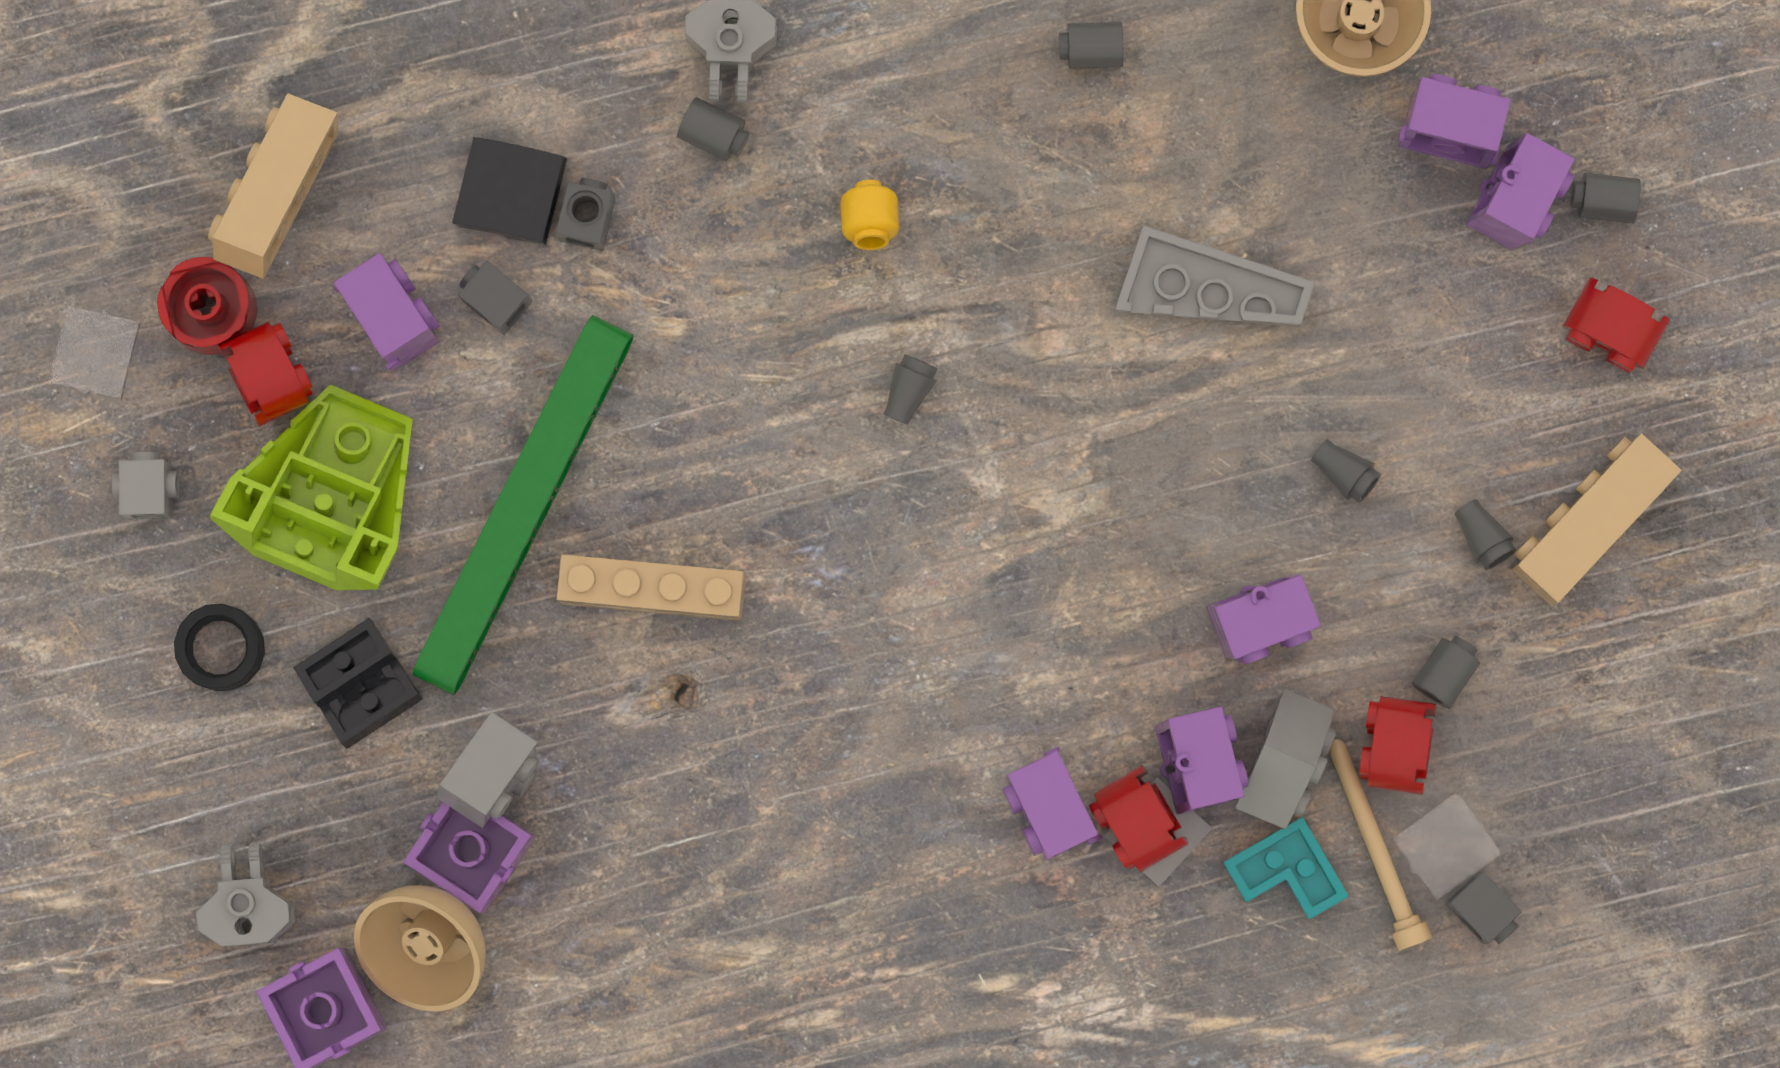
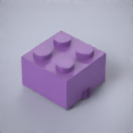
M1431 74L1430 78L1421 77L1411 96L1405 124L1402 125L1398 138V142H1400L1399 147L1484 169L1488 167L1490 162L1491 165L1495 166L1500 152L1499 146L1511 99L1501 97L1500 90L1489 86L1476 85L1474 90L1457 86V80L1445 75Z
M1529 133L1524 134L1506 146L1490 179H1486L1481 183L1480 191L1482 194L1466 225L1511 250H1515L1526 243L1531 244L1535 237L1541 238L1547 231L1554 214L1548 212L1556 196L1562 198L1573 181L1574 174L1569 172L1575 158ZM1487 184H1491L1489 189L1485 188Z
M378 253L334 282L335 291L341 293L379 354L386 361L387 365L385 368L387 371H396L440 342L433 332L440 327L439 323L421 297L415 300L411 298L409 293L416 288L396 259L388 263L381 253Z
M1290 574L1257 587L1245 586L1240 594L1206 606L1224 656L1230 659H1238L1239 663L1243 662L1244 664L1269 656L1270 653L1267 647L1279 642L1281 647L1287 646L1289 648L1313 639L1311 630L1321 627L1302 574Z
M1222 706L1170 718L1154 726L1164 762L1161 765L1160 772L1164 778L1168 779L1177 815L1245 797L1243 788L1248 787L1246 769L1242 760H1235L1231 744L1237 741L1235 725L1230 715L1224 716ZM1168 765L1174 767V772L1171 774L1166 772Z
M1059 747L1044 753L1045 757L1008 774L1006 780L1009 785L1002 790L1013 814L1015 815L1022 811L1029 825L1022 833L1032 854L1035 856L1042 853L1045 861L1084 842L1090 845L1103 838L1101 834L1098 835L1062 761Z
M442 802L434 815L430 813L422 823L420 829L423 832L403 863L479 913H486L536 836L504 815L499 820L491 817L484 828H481Z
M337 948L308 964L302 961L287 969L289 974L256 991L295 1068H316L331 1059L336 1060L351 1052V1048L388 1029L347 948Z

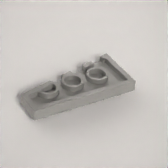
M1143 225L1114 313L1300 327L1315 282Z

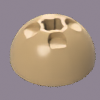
M1297 0L1296 18L1304 43L1321 63L1345 75L1370 77L1398 68L1419 49L1430 25L1431 0ZM1355 24L1357 26H1364L1365 29H1359L1352 25Z
M410 885L393 889L372 901L360 914L355 925L354 948L361 967L381 991L403 1005L423 1011L451 1010L465 1003L473 995L480 983L486 961L485 939L480 924L471 910L461 900L444 890L425 885Z

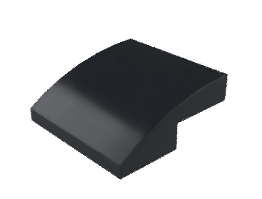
M473 137L452 223L460 228L496 233L508 239L546 245L567 158L538 149Z
M370 618L293 667L312 700L321 709L339 741L346 749L423 700L403 666Z

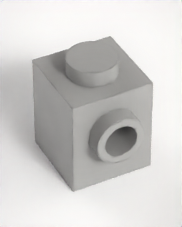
M136 452L132 453V460H119V472H113L112 495L115 500L119 499V515L128 520L173 518V498H178L180 494V477L178 471H173V465L164 459H160L159 453Z

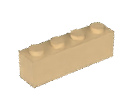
M288 93L280 108L273 107L265 124V132L267 133L262 143L255 142L246 161L248 169L243 179L236 178L227 198L229 206L223 216L220 214L216 215L208 234V239L212 241L213 260L262 279L265 278L338 136L337 112Z
M1642 433L1632 441L1627 437H1623L1607 454L1612 463L1601 474L1595 469L1590 472L1576 487L1581 496L1571 507H1568L1563 502L1546 519L1545 523L1551 528L1541 539L1538 540L1532 535L1514 554L1520 561L1512 568V571L1551 607L1558 604L1682 471Z
M561 554L556 600L562 605L742 621L746 575L744 571Z

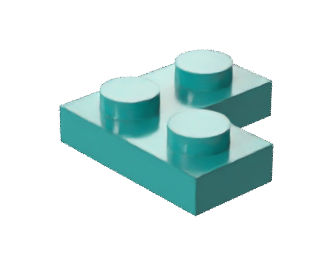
M1303 817L1288 824L1286 829L1281 828L1222 862L1245 902L1250 901L1285 880L1308 920L1349 897Z

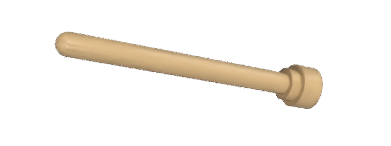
M1334 739L1329 754L1396 919V923L1393 924L1396 933H1393L1392 936L1397 949L1401 951L1430 940L1433 937L1427 922H1421L1418 914L1413 915L1347 747L1342 740Z

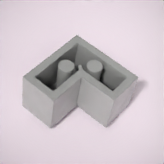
M1284 689L1269 720L1259 751L1247 774L1248 787L1243 788L1245 797L1238 799L1235 808L1283 829L1287 828L1294 813L1302 816L1312 793V790L1306 787L1309 782L1318 784L1327 763V759L1320 756V754L1327 756L1337 732L1329 728L1335 710Z
M491 712L439 784L437 799L481 828H484L491 817L499 820L511 803L513 794L515 793L521 797L535 777L533 771L539 760L534 758L538 742Z

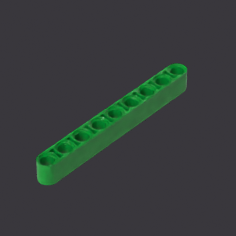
M592 315L587 321L413 669V676L451 695H455L461 687L630 349L634 334L595 315Z

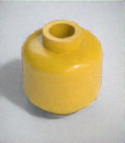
M862 180L857 182L854 188L849 189L842 195L840 201L841 231L844 237L852 242L855 247L862 250H877L886 247L889 241L896 237L900 228L899 202L893 190L882 186L877 180Z

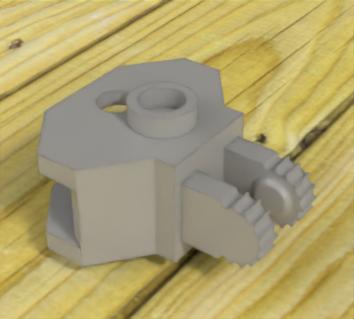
M706 0L685 15L687 43L706 58L708 70H710L709 101H720L723 91L721 71H738V80L735 85L737 102H748L749 73L753 72L754 62L777 46L778 28L776 26V18L755 0ZM730 19L738 20L736 24H726Z
M260 842L249 844L248 862L250 865V879L237 880L236 853L233 846H221L222 882H217L218 891L196 911L197 930L221 947L275 943L296 923L295 904L272 889L270 879L265 878L264 855ZM246 919H249L252 928L246 934L243 930V923Z

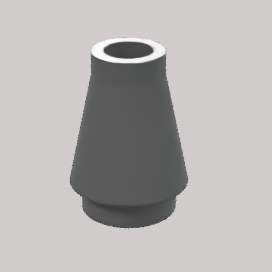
M904 354L901 363L895 364L888 403L883 414L908 425L912 415L937 382L933 378L938 368Z
M1328 439L1322 443L1311 459L1347 500L1352 497L1357 502H1362L1381 477V473L1374 469L1375 463L1336 446Z
M1477 499L1470 501L1455 512L1454 515L1461 525L1475 563L1481 562L1485 570L1499 565L1515 553L1516 549L1511 543L1514 538L1481 506Z

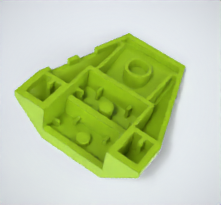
M330 384L290 421V426L274 441L270 440L260 449V454L243 470L240 468L230 477L210 514V519L249 553L262 560L334 590H377L398 550L413 419Z

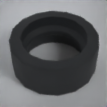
M223 603L204 605L191 612L179 625L174 640L175 659L181 672L194 684L214 691L235 690L248 683L260 670L265 655L264 636L257 622L244 611ZM214 621H226L234 624L241 630L246 640V653L243 661L236 669L226 674L215 675L206 672L198 665L193 653V643L196 634L203 626Z

